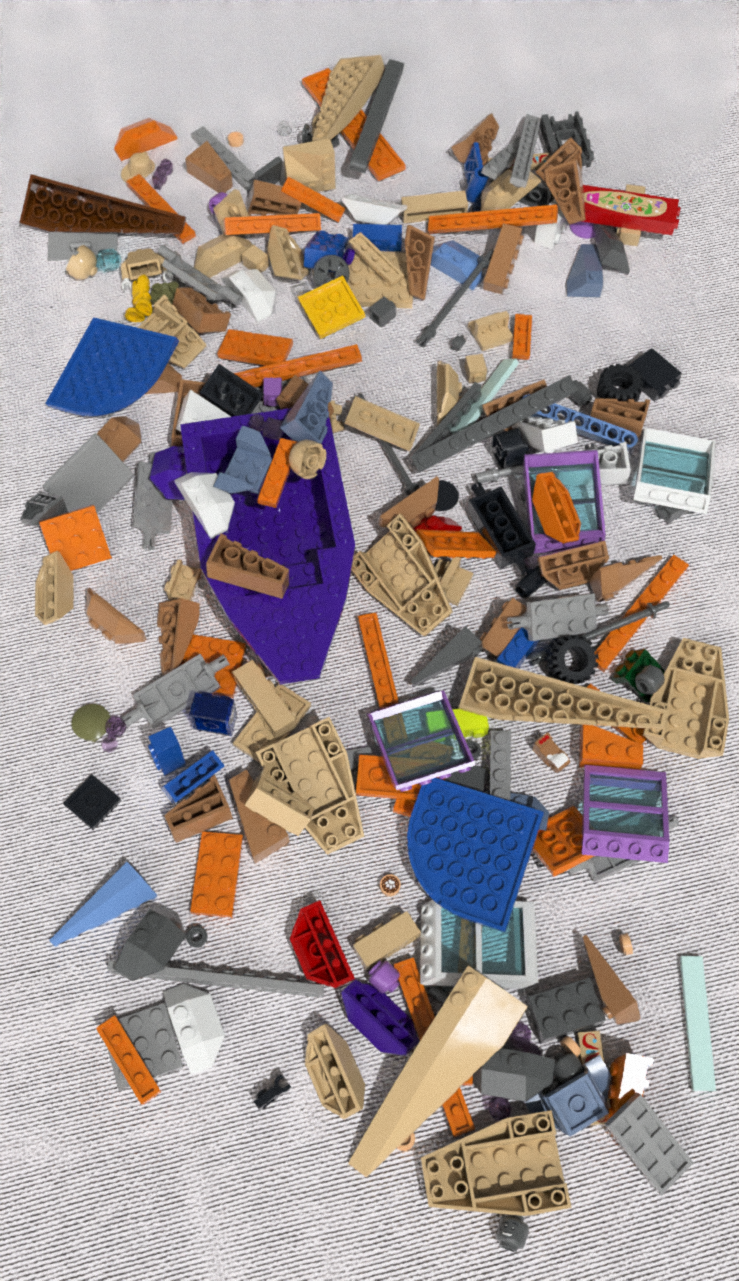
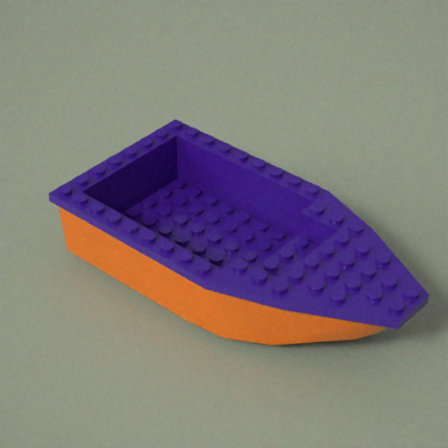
M292 408L180 424L187 474L190 472L216 473L217 475L221 472L225 474L237 449L236 438L242 425L261 433L273 460L280 438L292 440L280 428ZM330 418L326 419L327 433L321 443L322 447L326 450L324 467L322 470L319 468L315 472L317 475L311 479H304L291 469L277 508L258 504L259 494L250 491L229 493L235 505L228 530L222 534L226 535L227 539L232 542L237 541L241 543L242 547L247 550L258 552V555L264 559L269 558L289 569V585L283 599L208 578L206 562L220 534L210 539L193 512L200 566L205 579L229 621L280 685L319 679L321 677L348 594L355 553V540Z

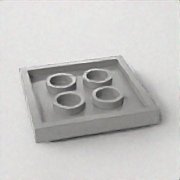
M165 1003L118 1019L153 1078L184 1068ZM108 1050L118 1090L121 1091L129 1088V1083Z

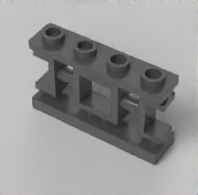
M576 111L574 116L568 114V120L555 121L554 116H550L549 119L548 114L542 115L540 129L550 156L563 145L561 139H569L571 137L582 148V166L586 164L587 167H591V162L594 160V152L590 149V140L587 139V131L583 127V119L580 117L579 112Z

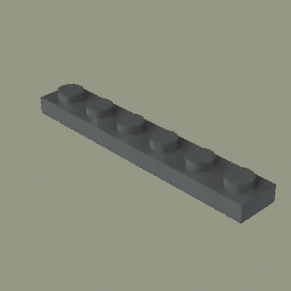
M475 382L414 454L449 436L451 429L460 423L461 417L464 414H468L472 404L478 402L481 398L480 384Z

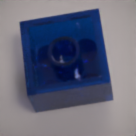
M207 692L195 693L189 713L193 729L232 736L237 719L234 699L228 696H213Z

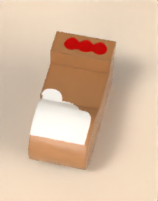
M547 732L534 742L532 750L555 773H559L570 764V759L552 740L553 737Z

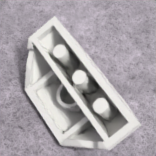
M349 194L342 198L343 203L355 220L362 221L363 224L387 225L407 209V205L355 194Z
M258 269L237 270L221 278L226 286L231 287L232 291L242 296L241 304L257 323L272 316L276 290Z
M190 472L174 480V482L211 539L228 530L235 502L228 492L213 487L218 477L216 473Z
M186 984L163 992L180 1048L191 1075L193 1076L212 1068L225 1034L211 994Z

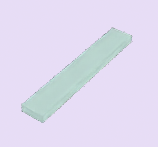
M516 358L503 359L482 387V395L479 401L474 402L469 413L461 417L458 426L451 429L452 434L476 422L484 411L482 405L493 399L517 367L519 362Z
M681 956L680 966L692 1091H716L703 956Z

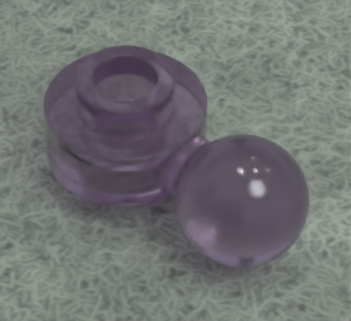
M113 716L106 722L105 730L109 736L101 744L105 752L111 753L117 749L116 737H120L125 733L127 728L125 720Z
M518 1023L509 1037L510 1042L516 1047H523V1052L541 1056L539 1047L530 1043V1028L523 1023ZM522 1031L524 1036L519 1037L516 1032Z
M491 1098L489 1102V1113L495 1120L508 1118L511 1112L509 1101L506 1098Z

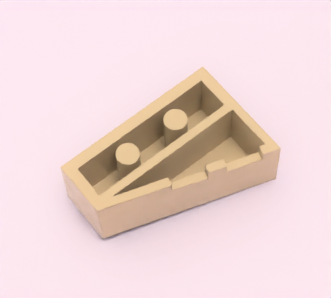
M264 766L252 784L245 806L253 812L264 816L269 821L283 827L286 831L299 836L311 820L314 807L295 791L291 793L283 786L285 782L280 778L276 780L268 773L270 769Z

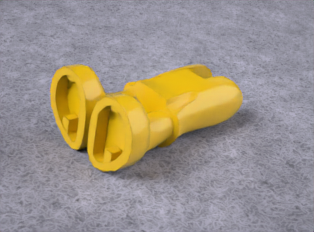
M140 275L137 281L135 280L132 283V304L134 307L125 310V318L130 322H142L145 320V316L152 314L151 296L149 294L150 281L147 275Z

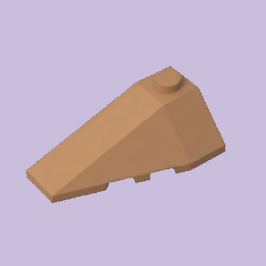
M492 113L487 115L451 147L459 162L465 164L474 142L479 143L483 166L488 161V153L492 150V141L495 140L499 125Z
M577 160L544 169L546 184L569 225L586 220L583 180Z
M407 225L405 250L410 295L425 300L435 237L411 225Z
M662 555L643 558L638 563L635 560H631L624 565L620 562L599 568L589 580L596 601L604 600L606 602L615 598L616 594L661 561Z
M183 598L159 603L157 626L161 628L159 643L162 644L163 648L160 654L163 676L180 666L198 623L200 603Z
M584 935V944L602 998L604 1014L609 1020L613 1019L617 1025L639 1021L641 1017L637 1001L588 936Z

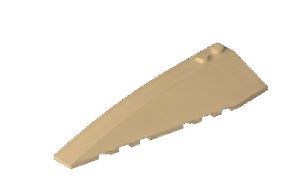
M381 55L339 59L329 74L328 88L325 89L326 95L323 97L320 108L321 113L318 116L319 121L316 123L317 129L314 131L312 141L327 140L329 138L331 140L359 113L383 77L385 68Z
M478 657L474 659L459 705L461 710L496 720L663 729L668 710Z
M468 966L398 1076L348 1164L365 1177H368L428 1117L436 1112L462 1084L467 1082L490 1057L505 1045L528 1006Z

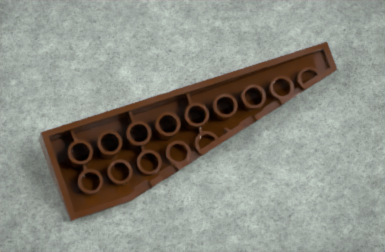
M30 174L19 223L49 232L182 234L186 217Z

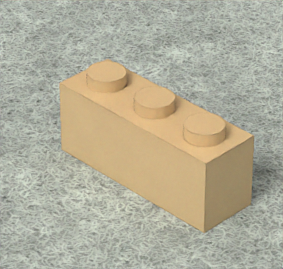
M407 911L403 914L401 912L396 913L390 918V922L385 925L383 923L373 928L371 934L368 936L363 934L354 941L353 950L366 971L373 968L379 961H384L420 938L421 932Z

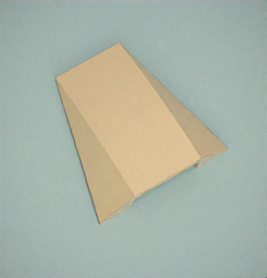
M165 294L154 304L153 313L138 327L177 337L179 343L168 362L184 369L207 347L196 331L191 329L186 319L182 318L177 312L176 307L171 305Z

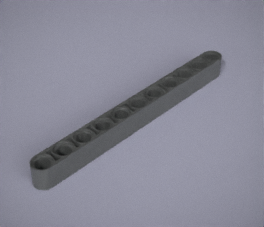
M389 59L352 155L350 170L366 173L404 68L403 62Z

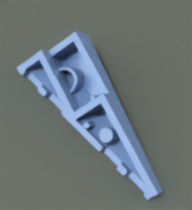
M126 862L49 941L57 947L60 943L71 938L74 939L79 934L121 916L122 913L132 908L135 909L140 904L153 900L158 896L136 870Z

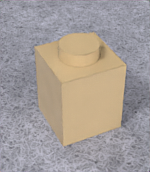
M252 245L242 253L243 265L249 270L258 269L261 273L269 267L268 255L255 245Z
M483 354L466 356L464 367L468 382L479 383L486 381L487 368Z

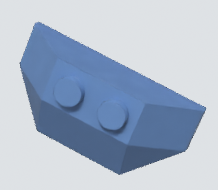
M452 240L433 246L430 265L463 284L479 264L477 260L479 255ZM482 271L469 286L471 290H474L483 281Z

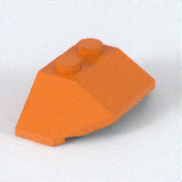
M147 118L121 128L114 151L119 159L123 161L135 153L149 151L178 138L170 126Z
M553 472L538 474L536 476L532 501L545 534L563 544L578 541L581 522L568 489L555 477L556 475Z

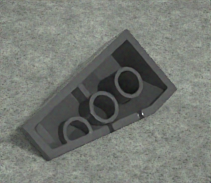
M593 223L600 263L629 274V263L621 239L610 226Z

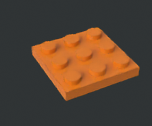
M94 505L39 521L50 554L59 551L71 571L112 558Z
M193 634L182 664L199 654L208 663L224 654L230 665L215 673V678L221 688L212 694L234 698L237 683L234 680L233 671L242 666L247 646L246 643Z
M575 806L548 818L546 831L539 830L535 840L533 852L553 877L594 857L592 855H582V814ZM589 824V830H595V829Z

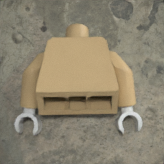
M151 248L129 252L127 259L121 264L124 293H126L125 289L127 287H130L132 292V284L129 280L138 279L140 275H147L148 277L163 273V283H167L166 279H170L172 282L173 275L168 273L167 269L162 266L165 258L158 253H154Z

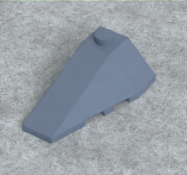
M581 244L566 283L567 297L601 296L603 271L597 244Z
M321 371L315 375L280 427L294 441L299 442L308 439L321 444L327 433L326 419L329 418L327 410L328 403L331 402L333 383Z

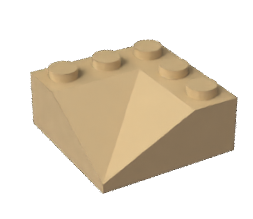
M330 138L282 147L285 182L290 177L316 192L336 189L335 152Z

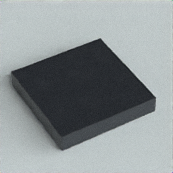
M91 774L63 805L90 829L94 830L121 802V799Z

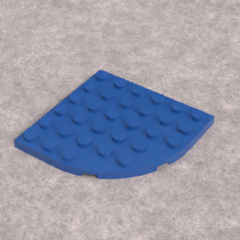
M93 317L48 397L46 405L81 416H101L126 408L141 398L156 383L179 340L174 336Z
M433 778L431 783L421 786L408 825V855L415 876L428 896L444 910L462 919L505 933L544 812L448 781Z

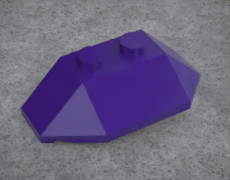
M172 446L155 453L150 480L163 493L166 499L185 500L174 480L187 474L184 448L182 446Z
M354 980L341 992L349 1022L380 1052L406 1056L419 1043L412 1019L385 993L381 994L374 986L363 984L358 980Z

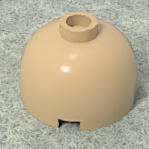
M81 245L77 249L79 253L76 256L72 255L66 267V271H68L66 273L77 280H84L90 276L93 277L98 270L96 267L97 257L94 252L85 245Z
M308 439L297 442L289 454L291 469L304 479L315 477L317 475L315 472L319 468L322 470L326 461V450L322 447L323 445Z

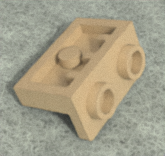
M178 559L176 565L172 566L171 579L165 585L168 599L176 600L183 598L191 601L201 575V569L185 566L182 560Z

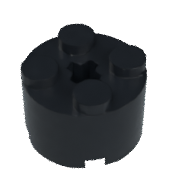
M519 428L492 436V448L496 447L494 456L501 469L524 463V455L528 451V445L526 441H522Z

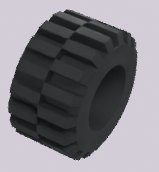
M619 363L616 366L612 364L601 373L596 395L599 399H618V401L627 402L628 399H634V402H638L643 388L642 375H639L640 372L638 370L635 371L634 367H628L627 364L620 365ZM614 386H621L625 389H618Z
M579 635L557 638L555 642L550 643L549 646L551 648L546 649L545 653L548 656L544 657V661H547L548 664L545 665V668L550 670L548 672L550 676H555L554 679L572 684L584 683V680L591 678L590 675L595 674L596 670H594V667H598L596 659H599L598 654L595 655L596 647H591L592 642L590 640L586 641V637H579ZM569 649H572L578 657L577 667L573 671L568 669L565 664V654Z

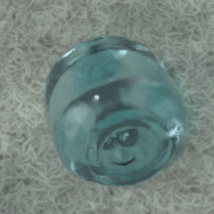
M112 248L99 250L97 255H95L97 257L96 266L104 272L117 270L119 263H121L120 254Z

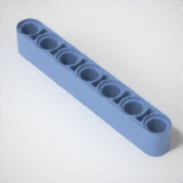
M556 403L547 407L548 414H543L540 411L532 415L542 417V419L552 418L553 421L560 420L557 414L561 413L565 417V423L577 419L581 422V426H576L577 434L612 445V447L619 446L620 443L625 442L624 438H629L631 445L626 444L627 451L634 447L638 440L637 435L632 431ZM591 426H596L598 432H593ZM607 432H612L615 436L614 439L609 438Z

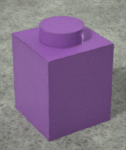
M264 378V406H279L276 399L283 389L282 378Z

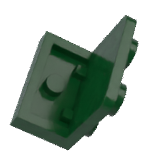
M646 649L631 650L625 655L623 663L615 669L611 679L615 684L628 683L644 702H650L653 694L641 693L636 687L635 677L648 665L658 667L663 674L665 670Z

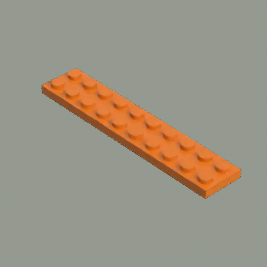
M329 68L302 78V84L320 107L323 97L326 95L325 89L328 88L327 82L331 73ZM362 109L340 132L354 150L367 119ZM381 133L368 165V169L378 181L406 170L405 163Z

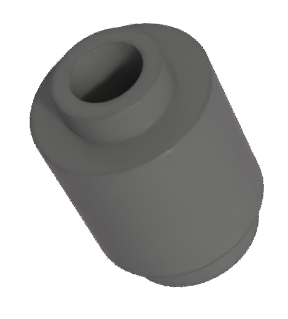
M574 380L573 382L578 391L571 395V397L580 406L589 404L592 400V392L582 382Z

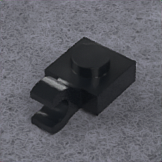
M283 1074L276 1077L273 1088L269 1090L265 1088L256 1095L257 1099L254 1103L260 1112L278 1099L281 1094L287 1093L291 1089L290 1084L284 1088L279 1086V1082L284 1079Z

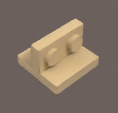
M236 189L213 208L223 234L225 233L223 218L249 216L240 191Z
M507 311L498 312L468 323V327L482 351L513 341V335L508 328L509 314Z
M455 557L452 561L448 562L439 559L435 567L436 573L449 603L458 606L474 573L460 568V557Z

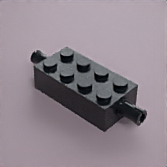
M477 482L478 487L476 483L473 484L471 490L476 497L469 499L467 512L482 537L497 551L494 558L500 569L515 563L521 575L525 576L524 572L528 574L532 571L526 558L534 555L536 543L502 487L486 492L481 482Z

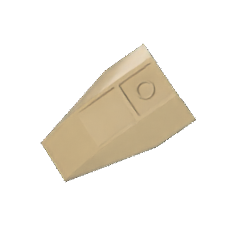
M400 513L387 525L390 531L366 553L359 551L354 556L352 571L371 595L426 637L452 614L453 610L423 541Z
M683 638L664 673V684L653 694L649 703L651 706L668 710L664 728H644L643 736L658 749L692 758L701 759L723 756L729 724V712L721 647Z
M330 717L256 752L262 767L266 766L270 769L268 773L276 780L280 778L285 782L283 786L291 793L295 791L314 807L311 820L305 828L327 855L364 837L348 755Z
M552 1110L503 1119L421 1157L429 1207L517 1216H530L572 1208L559 1158Z

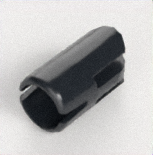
M536 566L515 584V590L520 597L527 599L547 582L541 575L540 566Z

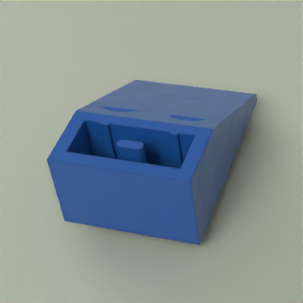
M327 231L316 232L305 247L304 267L313 268L316 261L325 255H336L342 258L348 237H344L343 234H328Z

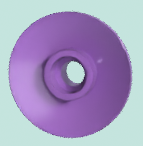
M580 221L570 224V230L576 236L585 239L595 237L593 223Z

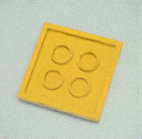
M343 276L298 297L302 308L320 339L366 318L363 309Z

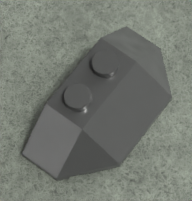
M39 492L25 503L26 508L22 512L20 521L31 526L40 525L39 521L67 513L68 510L62 496Z
M162 905L150 908L126 941L114 972L131 981H135L140 977L149 976L164 970L186 937L178 913Z
M501 1048L473 1074V1082L482 1095L527 1102L553 1083L556 1060L528 1052Z

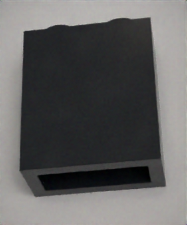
M653 348L628 365V367L632 366L635 371L638 370L640 372L639 375H642L643 378L642 392L654 402L659 398H664L668 391L677 388L681 382L682 373Z

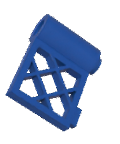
M477 142L473 143L464 164V173L468 185L465 193L467 200L470 202L479 200L489 179L488 176L481 173L483 164L479 143Z

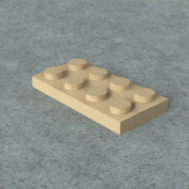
M356 396L344 423L407 451L411 450L420 423Z
M278 684L274 690L277 694H281L286 701L285 706L288 710L292 709L296 714L297 726L310 709L311 702L287 687ZM256 712L233 742V746L260 763L256 752L288 738L293 730L276 740Z

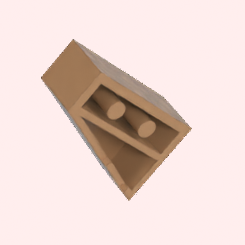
M514 598L510 602H505L501 609L503 611L501 615L493 619L489 632H485L480 638L483 643L481 648L495 658L500 656L521 629L515 628L510 630L507 624L512 623L507 622L508 617L521 616L527 610L525 605Z

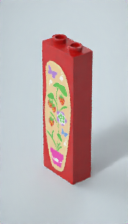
M583 185L586 220L582 222L665 235H673L674 229L678 228L679 219H676V217H679L681 207L678 206L679 199Z

